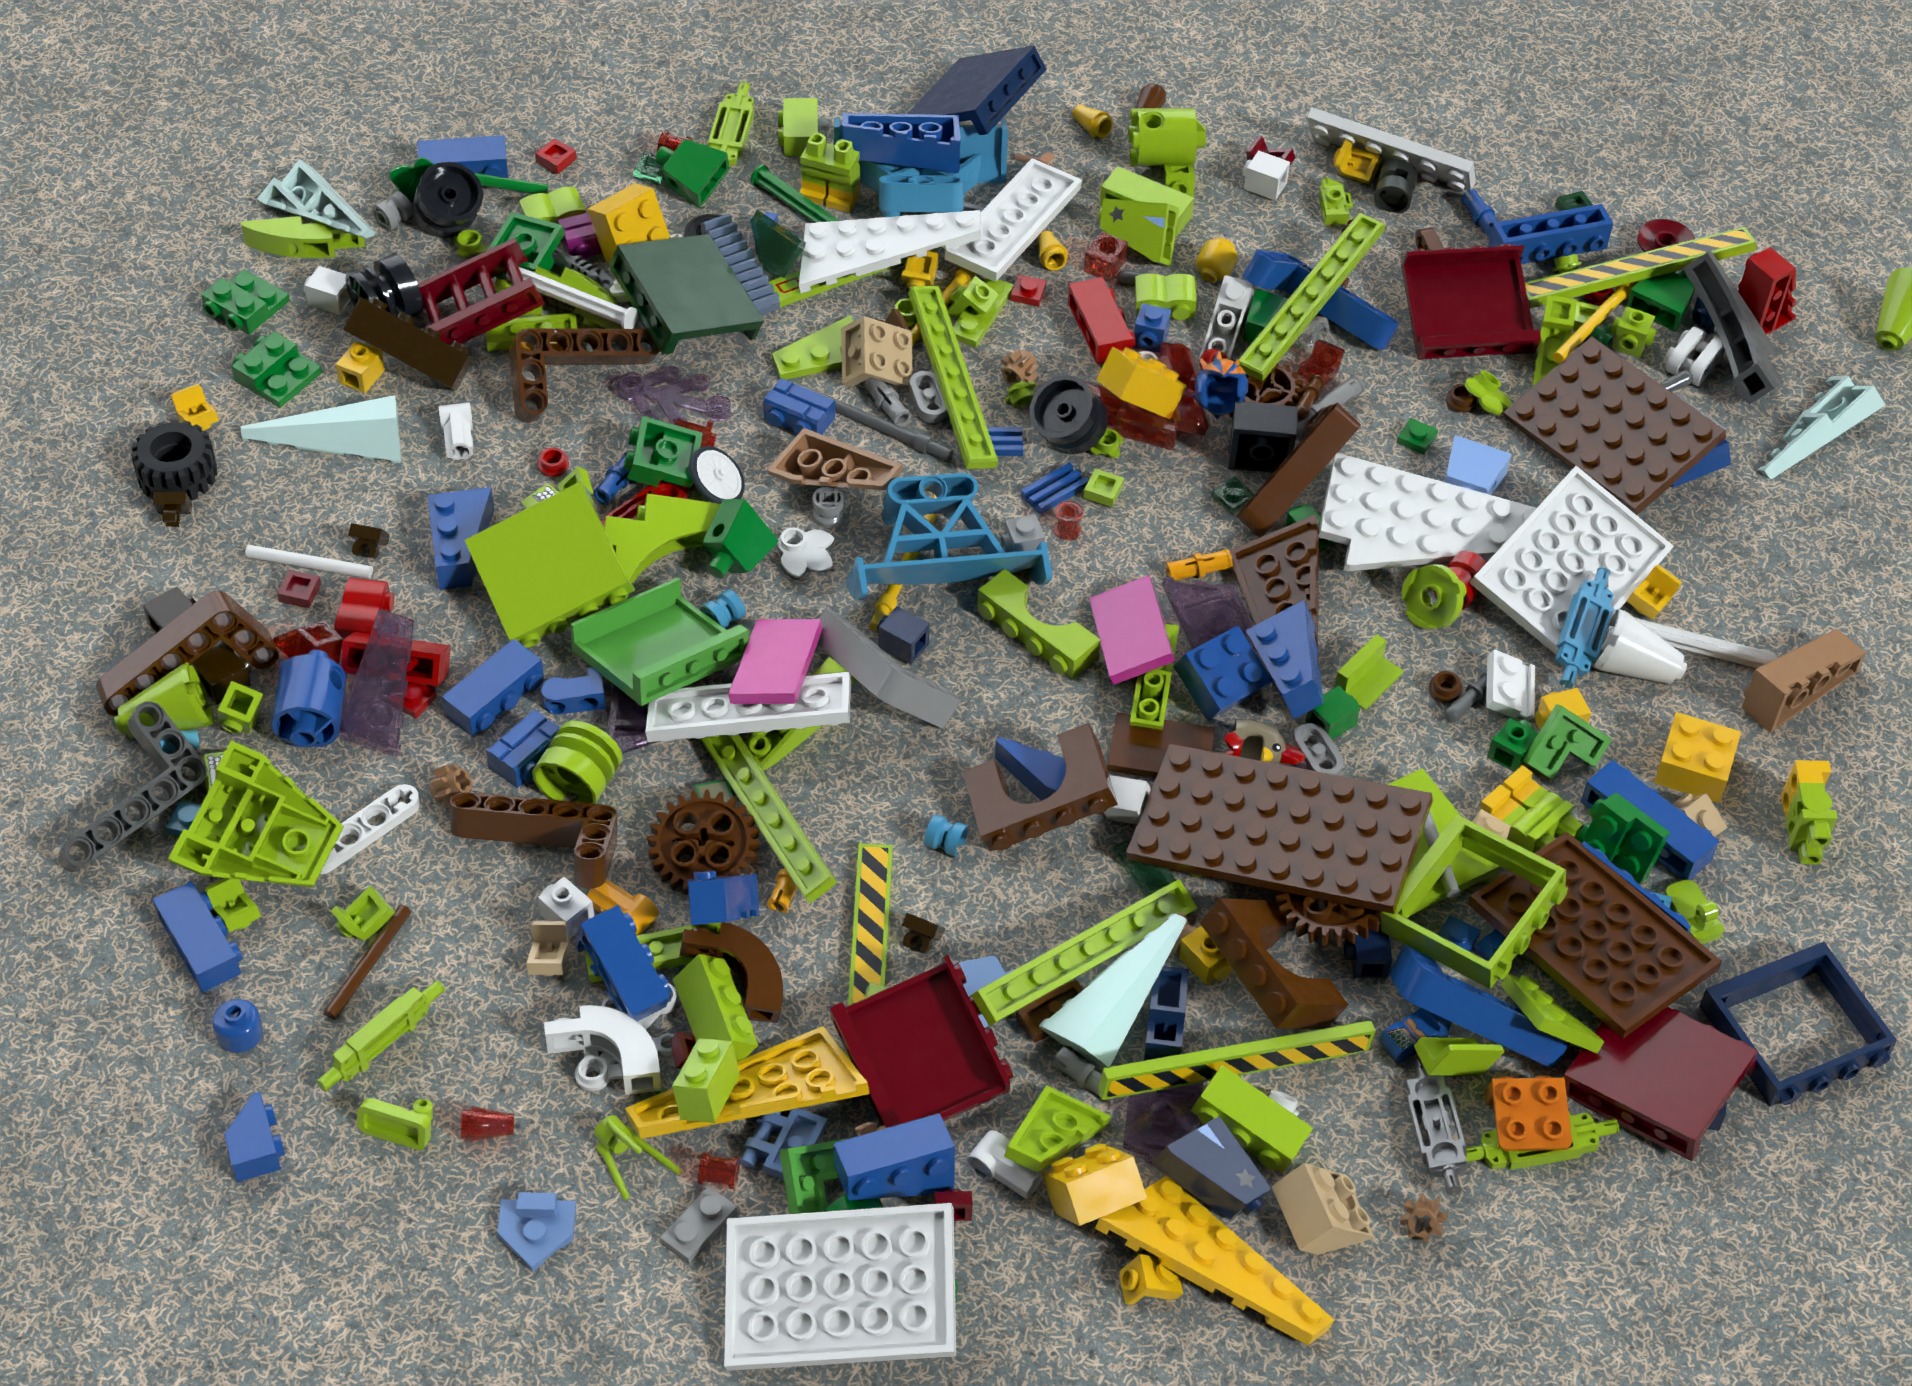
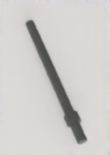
M792 381L794 384L835 400V412L913 446L914 450L926 454L928 452L946 461H949L953 455L952 449L934 442L933 437L923 433L918 435L808 386Z

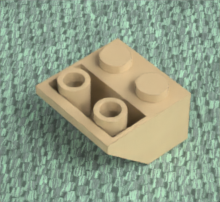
M1303 1163L1271 1186L1300 1251L1319 1255L1375 1238L1369 1226L1370 1218L1360 1206L1355 1196V1185L1347 1175Z

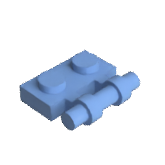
M800 1108L792 1109L788 1118L780 1115L782 1111L759 1116L757 1120L758 1128L753 1137L747 1139L743 1147L745 1153L740 1164L745 1168L753 1169L758 1158L766 1159L763 1165L764 1173L784 1180L779 1150L819 1143L827 1127V1118ZM771 1132H779L780 1134L774 1144L767 1142Z

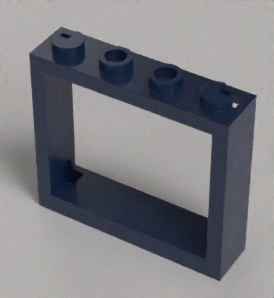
M1825 942L1705 989L1700 1002V1008L1717 1031L1733 1039L1743 1041L1756 1049L1728 1008L1816 973L1867 1042V1046L1780 1082L1759 1052H1757L1755 1071L1752 1075L1748 1073L1747 1075L1769 1106L1780 1102L1783 1105H1789L1806 1091L1812 1090L1814 1093H1818L1826 1089L1837 1078L1842 1077L1843 1080H1849L1855 1077L1866 1066L1872 1065L1873 1068H1878L1890 1060V1054L1897 1042L1895 1036Z

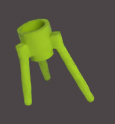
M610 1115L596 1126L594 1135L600 1142L596 1146V1150L603 1157L623 1199L627 1200L629 1194L610 1154L611 1152L620 1154L630 1148L636 1154H641L643 1149L675 1174H681L682 1170L645 1140L640 1139L617 1116Z

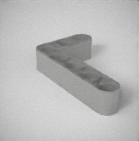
M829 608L824 609L819 617L823 629L817 645L885 703L940 728H945L961 702V699L956 694L904 669L849 620Z

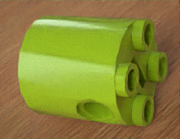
M1131 108V126H1128V143H1132L1133 149H1130L1129 154L1130 166L1195 164L1196 151L1199 148L1206 147V126L1197 120L1194 108Z

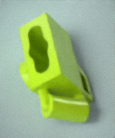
M1324 177L1321 181L1318 196L1324 225L1347 224L1348 219H1350L1348 209L1353 207L1351 195L1344 192V185L1342 183Z

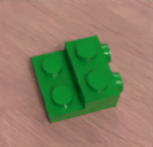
M511 212L487 251L516 238L528 260L518 265L519 267L531 272H535L537 266L550 271L555 263L552 254L563 238L565 231L563 225ZM505 271L495 277L499 279H505L506 273L508 271Z
M245 269L230 281L221 277L201 294L203 310L209 317H218L225 321L232 330H241L248 335L290 301L288 293Z
M275 331L269 336H260L256 340L254 348L247 354L239 353L234 358L232 365L235 382L279 408L322 373L320 365L298 353L296 343Z
M642 416L638 427L632 426L628 439V445L633 446V451H627L623 464V469L629 470L627 479L658 487L660 480L691 488L693 481L689 472V462L692 454L701 446L703 433Z
M1615 792L1607 799L1603 800L1600 798L1594 803L1589 811V815L1593 820L1591 824L1587 823L1581 829L1577 840L1581 844L1585 841L1594 849L1601 850L1611 863L1620 870L1623 869L1629 872L1635 882L1641 885L1648 878L1671 832Z

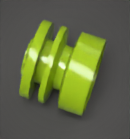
M571 720L562 724L551 741L550 748L546 749L532 771L533 780L538 788L551 800L562 801L569 791L580 795L576 802L596 804L606 788V783H609L623 761L622 751L618 744L598 727L583 721Z

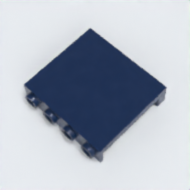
M1034 45L959 58L907 114L959 115V122L971 120L978 134L985 135L997 125L1047 69Z

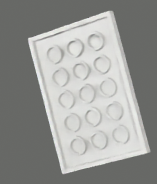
M1575 466L1469 583L1557 655L1559 648L1556 645L1573 595L1578 592L1581 583L1586 579L1594 580L1599 567H1605L1606 570L1609 569L1610 575L1606 588L1614 594L1610 605L1614 607V612L1623 606L1632 592L1646 579L1653 567L1658 565L1674 546L1579 467Z
M952 1203L727 1219L724 1367L727 1371L956 1356L954 1208Z

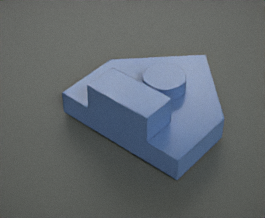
M518 1192V1200L501 1199L497 1231L498 1238L533 1273L544 1264L546 1259L574 1240L576 1201L557 1200L556 1193Z

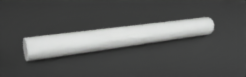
M247 545L245 555L248 558L370 579L373 572V566L254 545Z

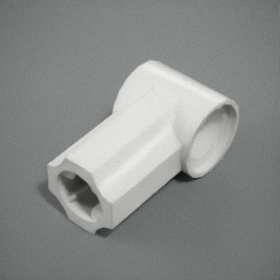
M470 402L440 405L439 415L441 430L445 438L446 455L454 460L467 459L473 455V439L471 435L473 425Z
M988 1131L966 1158L969 1168L973 1171L978 1169L987 1175L985 1177L987 1180L997 1179L1027 1199L1040 1185L1043 1179L1041 1172L1045 1170L1042 1169L1037 1173L1005 1158L1004 1154L1010 1141L997 1131Z

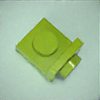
M1164 165L1165 186L1194 197L1195 172L1193 165Z

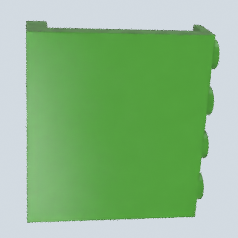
M678 577L570 624L572 651L641 706L741 661L749 642V630L740 624L726 630L681 596V579Z

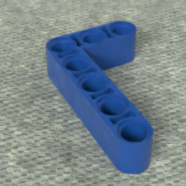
M1256 249L1242 277L1257 287L1285 291L1292 295L1313 268L1287 253ZM1341 285L1318 312L1380 350L1386 349L1399 325L1397 320Z
M1404 944L1389 972V976L1401 996L1412 1004L1548 1067L1557 1068L1570 1042L1538 1030L1519 1007L1443 973L1436 960Z

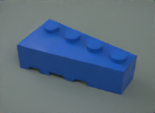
M842 113V139L851 141L853 150L860 152L859 161L959 173L961 144L959 115Z

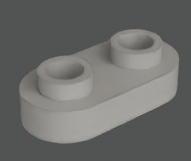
M930 371L914 373L910 378L909 392L918 416L928 423L943 421L947 417L948 412L935 373Z
M1313 723L1299 726L1295 731L1293 746L1305 754L1303 763L1307 770L1341 776L1344 763L1343 758L1325 729ZM1311 741L1315 743V745L1309 746L1305 744V742ZM1321 766H1328L1330 769H1324Z

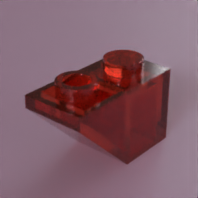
M320 621L274 637L273 641L276 647L289 659L294 656L308 654L312 650H321L327 653L329 659L339 664L343 638L325 621Z

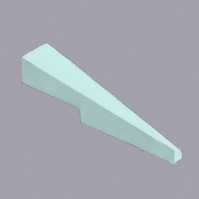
M300 159L282 182L274 177L257 198L263 204L364 238L372 237L376 234L313 167Z
M1831 376L1826 381L1828 385L1832 386L1825 395L1822 392L1817 393L1814 397V400L1817 402L1811 408L1802 412L1783 437L1784 440L1789 442L1782 451L1779 448L1774 449L1770 454L1774 458L1766 466L1760 467L1758 471L1769 479L1775 478L1884 407L1885 403L1874 386H1855L1849 376Z
M395 395L241 426V435L244 441L251 439L277 446L278 444L295 446L297 449L337 455L351 454L363 456L364 459L374 460V458L391 460V463H401L398 410Z
M1172 913L1168 916L1169 919L1155 931L1145 935L1143 941L1132 950L1126 951L1091 980L1083 991L1074 998L1067 1000L1062 1005L1063 1007L1053 1016L1044 1019L1039 1027L1063 1046L1073 1048L1088 1061L1094 1062L1100 1067H1110L1187 920L1180 915Z

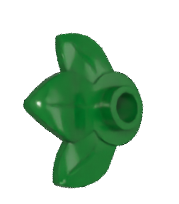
M419 157L413 167L399 165L390 170V179L398 188L395 192L403 193L412 203L421 176L434 163L429 159Z

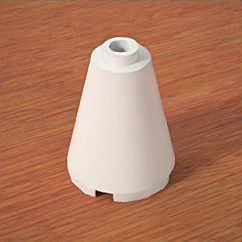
M1616 609L1612 613L1598 659L1591 663V666L1600 671L1672 684L1674 680H1681L1686 671L1687 663L1683 662L1684 655L1625 610Z

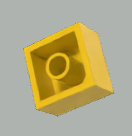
M634 183L587 208L607 263L611 262L617 245L671 239L654 188Z
M1112 347L1096 380L1118 398L1171 419L1186 388V385L1177 379L1179 374L1166 368L1167 365L1154 358L1149 360L1142 358L1140 353L1128 347H1125L1123 351Z
M1676 712L1654 784L1687 794L1691 793L1693 796L1707 793L1711 801L1720 803L1729 778L1741 731Z
M1106 1144L1091 1146L1085 1150V1155L1075 1159L1065 1157L1056 1160L1051 1164V1169L1041 1172L1056 1215L1078 1226L1147 1199L1134 1156L1124 1153L1119 1149L1106 1146Z

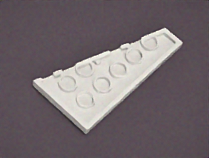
M980 210L805 223L799 279L800 292L811 291L810 286L826 282V285L837 283V278L852 274L857 277L901 263V258L915 255L916 258L927 256V251L942 247L947 250L980 240L981 212Z

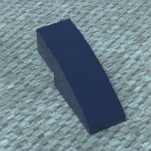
M1163 966L1151 988L1144 1061L1179 1055L1182 1052L1189 969Z

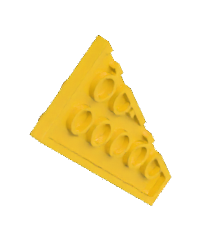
M822 1026L737 1061L740 1076L715 1123L681 1120L673 1088L626 1107L625 1110L627 1118L640 1139L868 1095L870 1092L868 1082L826 1028Z
M1168 1176L1163 1177L1144 1189L1147 1199L1099 1218L1095 1229L1106 1235L1110 1230L1127 1239L1125 1245L1137 1252L1141 1247L1158 1256L1160 1265L1213 1293L1216 1288L1234 1298L1231 1304L1244 1310L1246 1306H1249L1265 1315L1267 1324L1307 1346L1322 1336L1334 1322V1319L1318 1304L1312 1301L1289 1279L1283 1276Z

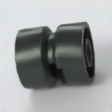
M1395 159L1386 162L1382 166L1374 195L1375 205L1380 210L1401 214L1409 209L1418 175L1416 168L1411 163Z

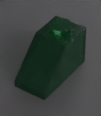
M756 210L750 222L759 262L763 264L764 270L776 277L780 275L785 278L804 250L807 242L759 210Z

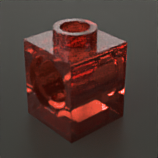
M1102 231L1085 252L1084 272L1097 278L1103 277L1105 281L1110 283L1126 262L1128 242Z

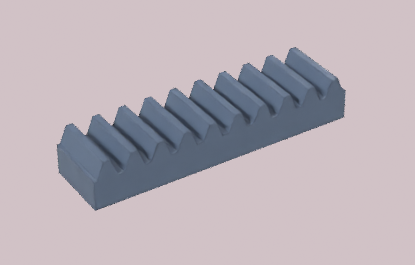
M729 213L701 223L702 235L710 234L760 314L764 315L779 309L778 293H774L773 285L769 284L768 276L763 274L762 266H758L757 258H753L752 249H748L746 239L743 240L742 232L737 231V224L732 222L731 214Z

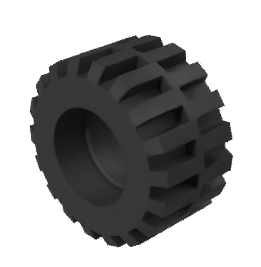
M171 420L170 423L165 424L163 421L157 423L158 426L154 428L150 426L145 429L146 433L139 434L136 438L137 442L133 443V453H131L137 481L143 493L147 497L151 494L152 500L154 492H186L192 500L198 498L197 493L199 491L205 494L209 490L208 484L213 485L216 481L214 475L217 476L218 472L208 433L202 431V427L197 424L192 426L191 422L183 421L178 423V420Z

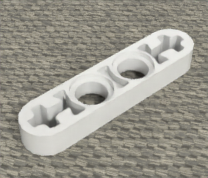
M406 784L398 785L341 823L344 825V828L321 874L331 872L415 814L420 806L416 788ZM401 797L405 800L410 799V803H398V799ZM376 815L386 818L385 822L378 826L367 823L371 817ZM348 834L359 837L351 845H345L340 842L341 838Z

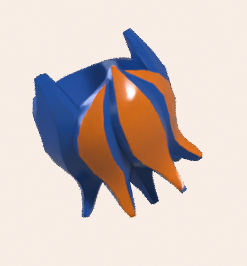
M1221 351L1216 353L1214 362L1209 364L1202 358L1199 359L1203 368L1202 371H1199L1196 378L1195 389L1197 391L1191 397L1202 408L1214 414L1216 419L1233 412L1235 401L1244 402L1245 394L1248 393V379L1245 377L1246 372L1239 366V360L1236 359L1234 362L1227 358L1222 359Z

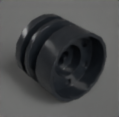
M392 253L374 261L373 269L366 265L361 267L359 271L355 270L346 274V286L354 308L360 297L369 301L372 296L387 304L386 311L393 315H397L398 311L409 316L422 310L423 300L418 283L407 263L397 253Z

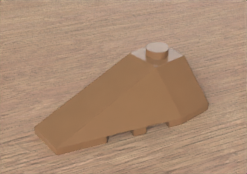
M803 428L767 469V472L771 476L792 484L886 490L890 482L904 468L900 463Z

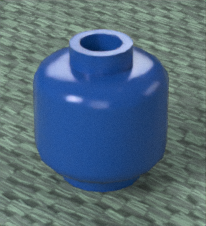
M232 999L224 1002L216 1009L212 1017L215 1037L219 1045L226 1051L233 1053L246 1052L254 1048L263 1035L260 1014L256 1006L248 1000Z

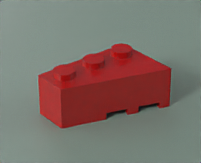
M1771 247L1752 254L1745 263L1746 268L1738 285V292L1767 335L1796 319V315L1792 313V308L1796 305V299L1792 297V292L1796 290V268Z

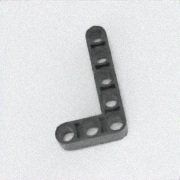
M152 701L140 703L129 716L128 728L162 773L69 838L58 854V861L65 870L76 872L86 868L194 791L205 780L207 767L204 761L158 703ZM140 713L149 714L154 720V726H144L140 723L138 715ZM160 741H170L175 747V753L167 754L163 752L160 748ZM181 768H191L196 774V781L185 780L181 775ZM153 788H164L169 794V799L167 801L158 800L153 794ZM128 806L137 808L141 813V820H130L125 813V808ZM100 826L108 827L113 833V840H102L97 834V828ZM69 847H80L85 853V860H73L68 852Z

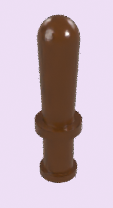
M1312 375L1309 379V384L1303 387L1304 394L1296 405L1298 407L1297 419L1304 420L1308 417L1313 403L1320 396L1319 389L1324 385V379L1320 375Z

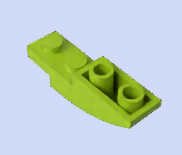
M301 216L241 221L245 245L271 254L297 258H336L335 249L365 247L364 237L322 223L303 224Z
M536 267L534 272L536 274L621 306L605 288L581 272L565 267L560 276L552 271ZM577 307L574 310L575 313L584 317L583 323L595 329H599L600 326L607 329H622L620 324Z
M1165 624L1175 658L1180 626ZM1174 662L1137 677L1130 725L1163 730Z
M828 657L813 675L848 671ZM850 674L852 685L856 681V679ZM822 725L803 729L789 728L772 730L770 732H753L744 743L764 771L779 762Z

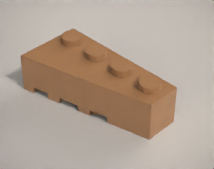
M1838 629L1825 635H1820L1817 639L1755 669L1751 683L1744 691L1745 699L1741 708L1771 733L1860 670L1866 652Z

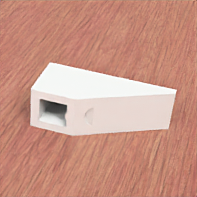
M1224 276L1200 357L1208 349H1218L1231 360L1255 294L1253 284L1246 280Z

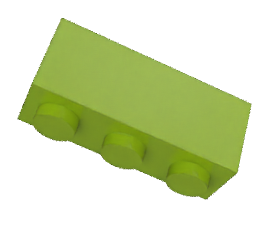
M1117 166L1101 186L1099 206L1102 207L1103 199L1168 203L1179 208L1175 235L1177 237L1192 218L1194 197Z
M698 954L673 979L695 1040L697 1042L699 1038L732 1041L736 1060L740 1061L759 1046L752 1024L747 1017L741 1002V996L736 989L730 974V968L725 959Z
M1221 1065L1190 1110L1198 1116L1203 1124L1220 1116L1243 1149L1256 1156L1266 1168L1278 1170L1281 1173L1293 1161L1313 1130V1127L1224 1065Z

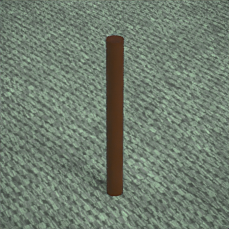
M402 904L398 906L395 913L324 1010L325 1016L334 1020L339 1016L411 914V910L407 906Z

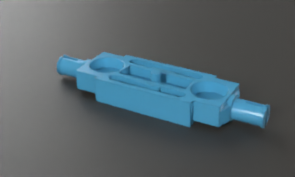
M1599 567L1594 580L1586 579L1580 584L1578 592L1573 595L1556 645L1559 649L1555 662L1564 667L1560 685L1563 686L1565 684V688H1572L1574 686L1577 674L1584 676L1589 672L1591 663L1598 659L1614 610V607L1610 606L1614 594L1606 588L1610 570H1606L1605 567Z

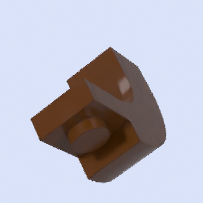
M721 922L719 934H713L705 928L684 929L679 956L695 958L698 954L725 959L728 966L738 974L744 985V1009L748 1019L778 1023L783 999V980L778 963L769 948L754 934L731 923Z

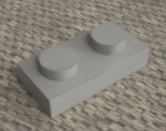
M708 1186L662 1234L660 1243L689 1264L727 1224V1219L732 1218L738 1212L737 1206Z

